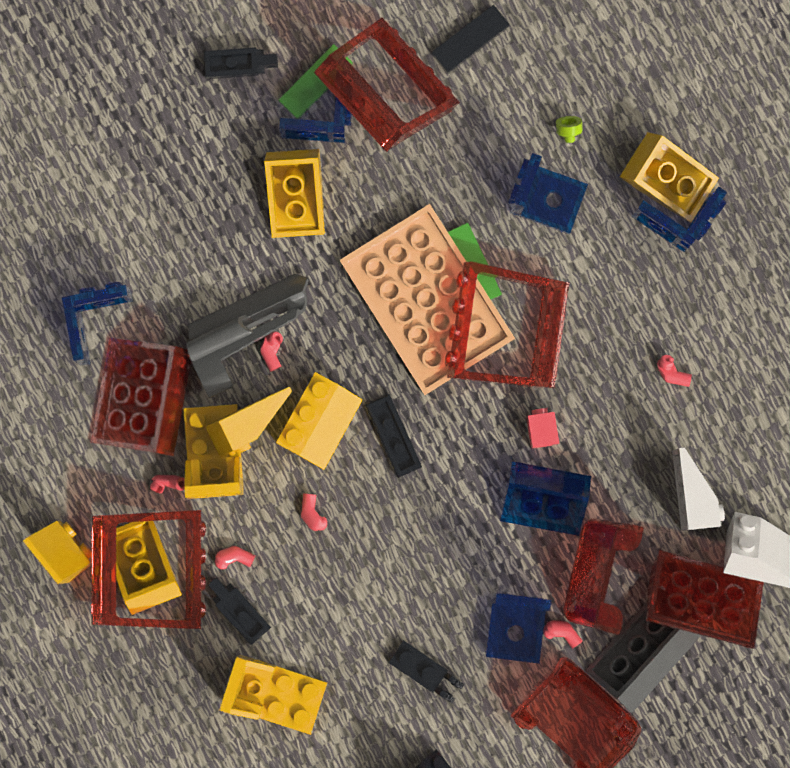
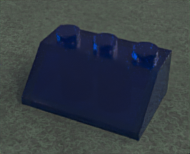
M512 461L500 521L579 536L590 497L591 476Z

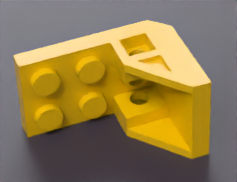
M237 404L184 408L187 461H185V498L197 499L244 495L241 453L229 457L228 453L219 455L205 427L238 411Z
M239 655L236 657L219 710L257 720L260 718L311 735L327 682L251 657Z

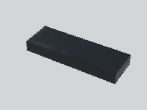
M492 5L432 51L431 54L448 75L509 28L510 24L495 5Z
M390 394L366 404L367 411L397 477H402L422 468Z

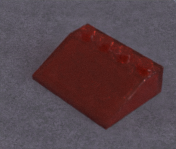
M109 338L90 443L174 457L191 364L188 350L172 345Z
M659 550L651 568L646 621L754 649L764 582L723 573L724 567Z

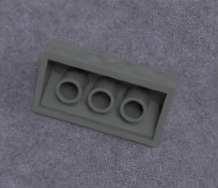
M656 591L585 671L618 702L633 713L704 632L689 616Z

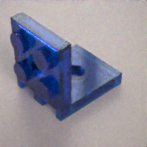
M338 69L334 122L280 118L279 130L281 138L345 143L346 126H351L352 105L348 104V100H353L354 78H349V70Z
M532 153L530 160L525 158L523 160L517 177L522 180L521 184L515 183L508 202L513 205L510 213L570 235L588 184L540 167L539 164L542 156ZM552 193L558 194L562 200L561 205L555 208L550 207L546 201L547 196Z
M718 186L709 196L688 229L644 200L632 218L685 252L695 239L699 241L712 225L708 221L710 217L714 219L727 203L723 199L727 192Z
M121 282L106 284V289L95 290L94 287L78 290L79 294L62 297L73 361L80 366L91 364L81 312L134 302L132 291L126 285H121Z
M493 592L485 657L539 664L545 613L550 611L551 600ZM518 625L522 628L523 636L520 640L512 641L508 637V630L511 626Z

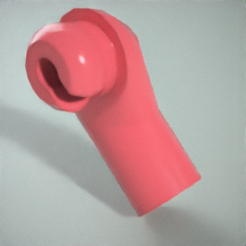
M277 331L265 336L260 348V353L270 372L282 367L276 353L283 341V337Z
M663 355L657 362V369L664 381L689 387L692 374L677 371L673 363V357Z
M156 475L151 479L153 482L150 484V489L159 494L163 493L165 486L180 491L185 490V478L177 475Z
M303 493L302 520L313 531L324 530L327 527V519L320 516L315 510L316 495Z
M231 546L220 550L215 556L214 563L219 569H226L229 564L236 561L251 567L256 555L240 547Z
M551 620L542 629L543 635L548 639L564 637L572 649L583 641L570 623L566 621Z

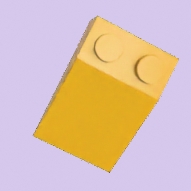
M647 132L620 175V178L632 187L690 223L719 179L663 135Z
M320 150L267 152L264 163L272 238L324 235Z
M287 387L274 392L205 426L218 454L228 453L229 457L250 449L249 443L260 436L292 392L291 388Z
M151 515L101 534L124 602L131 615L182 595Z
M56 521L23 540L57 584L70 583L94 563L91 559L94 554L84 542L81 545L74 538L77 533L68 522L63 524L61 521Z

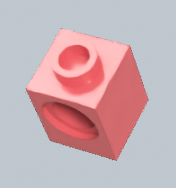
M547 408L531 410L532 415L526 417L531 449L558 445L559 438L555 412L548 413Z

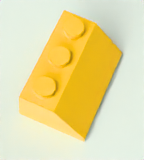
M315 372L276 443L324 470L360 406L362 399Z

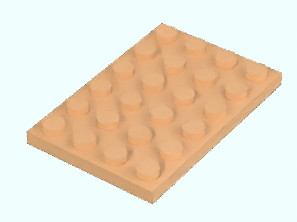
M430 204L340 259V263L424 396L515 339Z

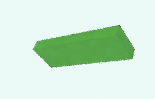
M333 44L279 99V102L298 120L345 73L353 62Z
M469 223L449 231L450 237L490 300L502 295Z

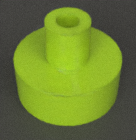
M564 116L556 120V133L559 136H563L566 143L575 142V136L583 131L582 119L579 117Z

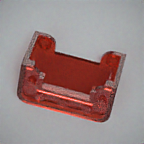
M590 519L583 524L563 607L564 616L569 622L620 635L623 615L618 607L604 603L616 551H632L636 549L641 542L644 527L603 519Z
M566 657L560 658L510 715L522 729L532 730L537 726L575 761L574 768H614L634 748L641 733L639 722L581 668Z

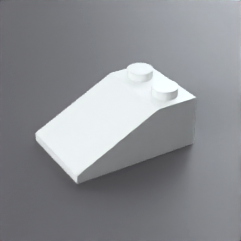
M679 448L673 450L681 530L720 527L721 521H724L723 505L718 504V498L686 449Z
M735 512L726 534L723 573L790 588V535L761 517Z

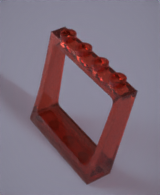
M380 18L332 52L314 72L386 152L446 116L460 103L452 94L450 87L444 85L434 75L433 69L423 63L417 56L415 49L409 47L399 36L397 29L391 27L383 18ZM370 39H375L437 107L408 123L403 122L348 62L346 57Z
M472 261L464 262L463 271L459 272L456 279V285L460 287L459 298L454 300L452 306L456 319L455 324H452L449 329V339L452 340L451 351H448L445 356V365L448 367L447 378L533 388H555L570 283ZM478 274L537 287L542 291L532 369L529 378L470 372L464 368Z
M201 510L92 516L91 625L201 629V618H204L206 614L205 604L201 602V591H204L206 587L205 576L201 575V564H204L206 560L205 549L201 548V537H204L206 533L205 522L201 521ZM184 520L186 523L185 618L182 620L118 617L116 615L117 525L122 522Z

